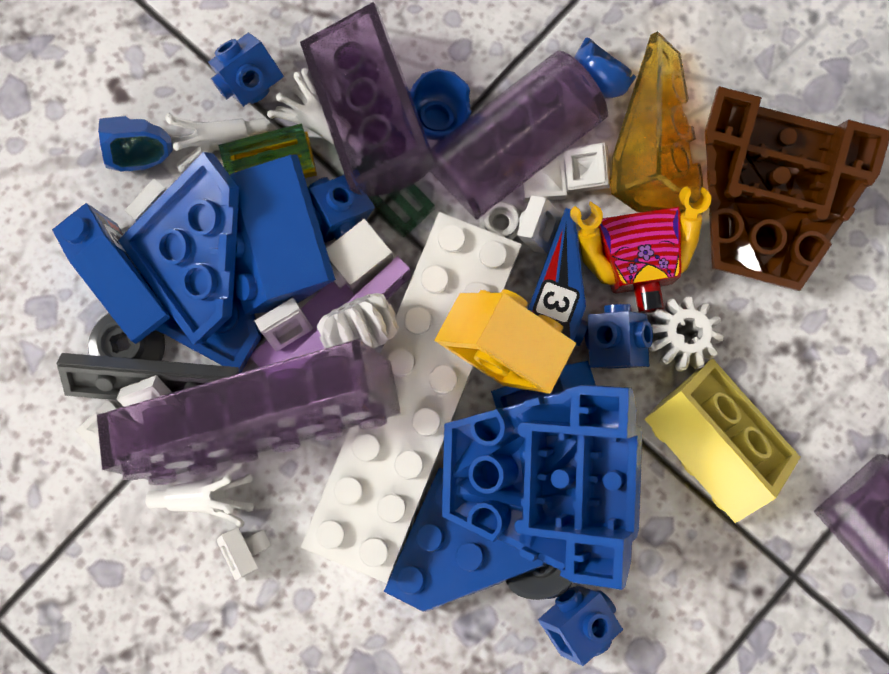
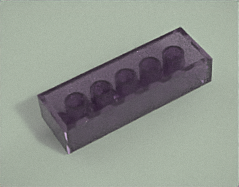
M356 339L98 414L97 425L102 470L122 474L124 480L147 479L149 485H165L175 482L177 480L176 475L185 472L194 475L213 472L217 470L218 463L226 461L231 463L254 461L259 458V452L272 449L273 452L292 451L301 446L300 441L314 437L318 441L336 439L344 435V429L358 425L360 429H372L387 424L388 417L401 414L391 361L360 339Z

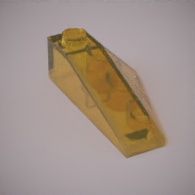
M658 31L650 35L612 156L610 188L613 196L636 212L679 207L681 214L686 210L679 198L681 189L688 186L691 190L689 203L697 202L701 197L703 175L701 164L692 163L689 142L696 140L694 126L689 125L682 104L688 102L689 97L681 53Z

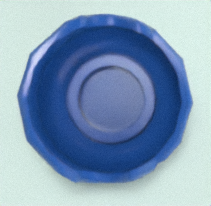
M587 37L573 60V73L578 84L593 96L605 99L622 96L636 79L634 74L631 76L632 70Z
M435 69L423 73L413 84L407 103L409 120L417 133L426 139L445 141L458 136L467 125L472 112L468 84L452 71Z

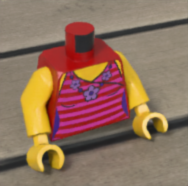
M686 186L681 189L679 198L686 208L681 214L679 207L603 218L601 208L590 201L591 214L587 219L581 220L580 209L574 206L570 211V216L581 227L578 231L583 263L601 283L610 285L613 293L634 291L638 313L645 314L654 312L657 309L663 310L664 303L660 287L672 285L681 277V274L688 269L697 247L703 219L699 213L706 211L711 204V195L705 187L701 188V197L695 203H689L691 196L690 188Z

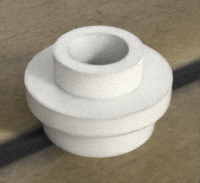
M494 202L482 211L479 226L482 229L514 240L517 238L521 214L514 205L508 202ZM496 218H504L509 226L505 230H497L492 222Z

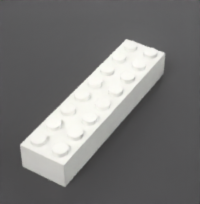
M438 213L395 317L399 326L394 338L387 340L383 346L300 548L382 582H388L444 443V424L452 422L474 367L435 342L434 339L460 293H479L480 290L501 293L505 289L518 257L521 243L444 213Z

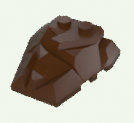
M718 86L705 128L708 192L711 195L709 221L712 269L794 291H801L831 247L832 243L830 241L843 222L848 221L856 210L854 205L865 189L872 186L880 175L889 144V130L852 120H847L838 126L760 107L762 97Z

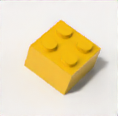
M505 289L501 293H491L486 290H480L479 293H460L434 339L435 342L503 386L549 394L576 345V342L561 333L563 326L545 315H535L526 308L528 302L523 297Z

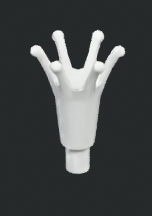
M304 68L301 72H295L294 79L299 86L294 85L292 91L301 99L304 105L289 99L282 93L276 94L277 101L285 103L292 109L277 106L275 111L269 110L267 116L270 119L276 117L307 127L336 147L340 145L356 158L366 144L350 132L351 128L324 102L309 76L310 70Z
M170 113L165 115L167 123L194 130V133L185 136H171L172 144H174L173 148L176 151L190 146H198V148L176 163L180 173H183L203 152L212 153L216 150L246 143L248 138L268 135L265 118L245 122L243 118L199 122L177 118Z
M236 459L231 466L206 479L171 485L166 490L148 491L146 505L149 509L167 508L169 511L208 513L235 523L236 527L242 528L245 524L244 520L231 514L233 508L251 512L254 509V505L252 503L227 499L225 491L245 483H250L253 477L251 474H246L244 477L232 480L230 474L242 465V462Z

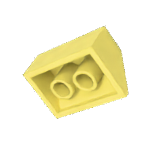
M709 359L704 363V367L696 370L666 396L644 420L650 425L655 436L664 442L678 457L684 469L694 476L706 489L716 506L725 511L736 523L777 498L801 457L716 361Z

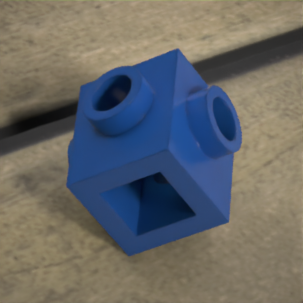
M249 32L238 40L231 39L223 43L216 49V56L208 61L216 73L211 78V81L226 100L232 96L243 107L248 103L253 104L262 100L269 93V88L284 77L262 42Z
M353 172L329 180L328 177H323L308 186L324 243L333 239H339L363 219L367 220L375 208Z
M612 304L604 306V313L588 315L585 343L589 350L590 368L650 367L649 347H651L653 342V330L648 322L647 314L632 312L630 304Z
M578 585L569 588L564 594L558 596L555 600L556 604L537 619L560 656L582 666L593 657L607 651L612 644V640L623 631L614 615L616 607L611 599L600 590L594 591Z

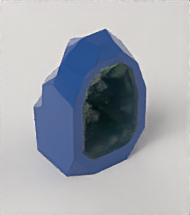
M126 116L99 119V140L104 165L107 169L120 172L146 170L161 164L173 151L172 140L169 134L161 127L153 125L145 119H129Z

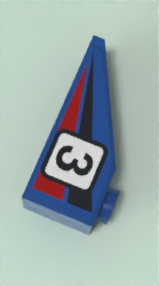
M85 203L52 229L70 264L131 342L137 344L171 318L162 301L118 242L123 233L116 222L88 203Z
M566 208L539 276L528 310L537 316L545 315L563 326L561 333L576 342L577 346H580L588 327V321L582 320L586 309L576 223L570 216L571 209Z

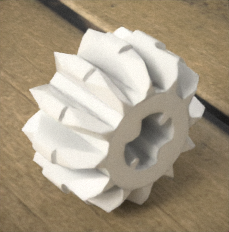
M373 293L331 310L330 313L321 318L317 328L321 335L319 338L325 350L329 351L332 359L347 361L386 344L387 340L394 338L399 326L395 319L396 314L391 303L388 304L384 294Z
M692 297L684 298L681 306L675 299H670L665 303L666 311L657 309L653 312L652 317L657 324L651 325L653 337H658V340L652 343L649 350L656 352L662 348L665 353L660 358V364L665 366L675 358L677 371H685L689 363L695 370H698L705 366L704 357L713 359L718 355L716 348L712 344L723 341L724 335L720 332L712 331L713 327L721 323V318L714 316L708 319L705 316L709 311V304L703 303L695 310ZM682 326H685V333L692 335V339L684 343V335L677 334V330Z

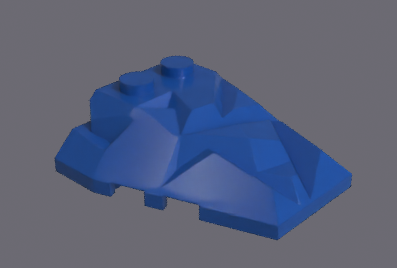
M580 385L566 389L563 392L524 401V403L445 423L442 517L492 542L498 539L520 550L519 556L531 562L538 559L560 570V576L573 583L624 589L631 565L632 542L638 536L640 520L643 433L641 426L636 425L637 406L633 388Z

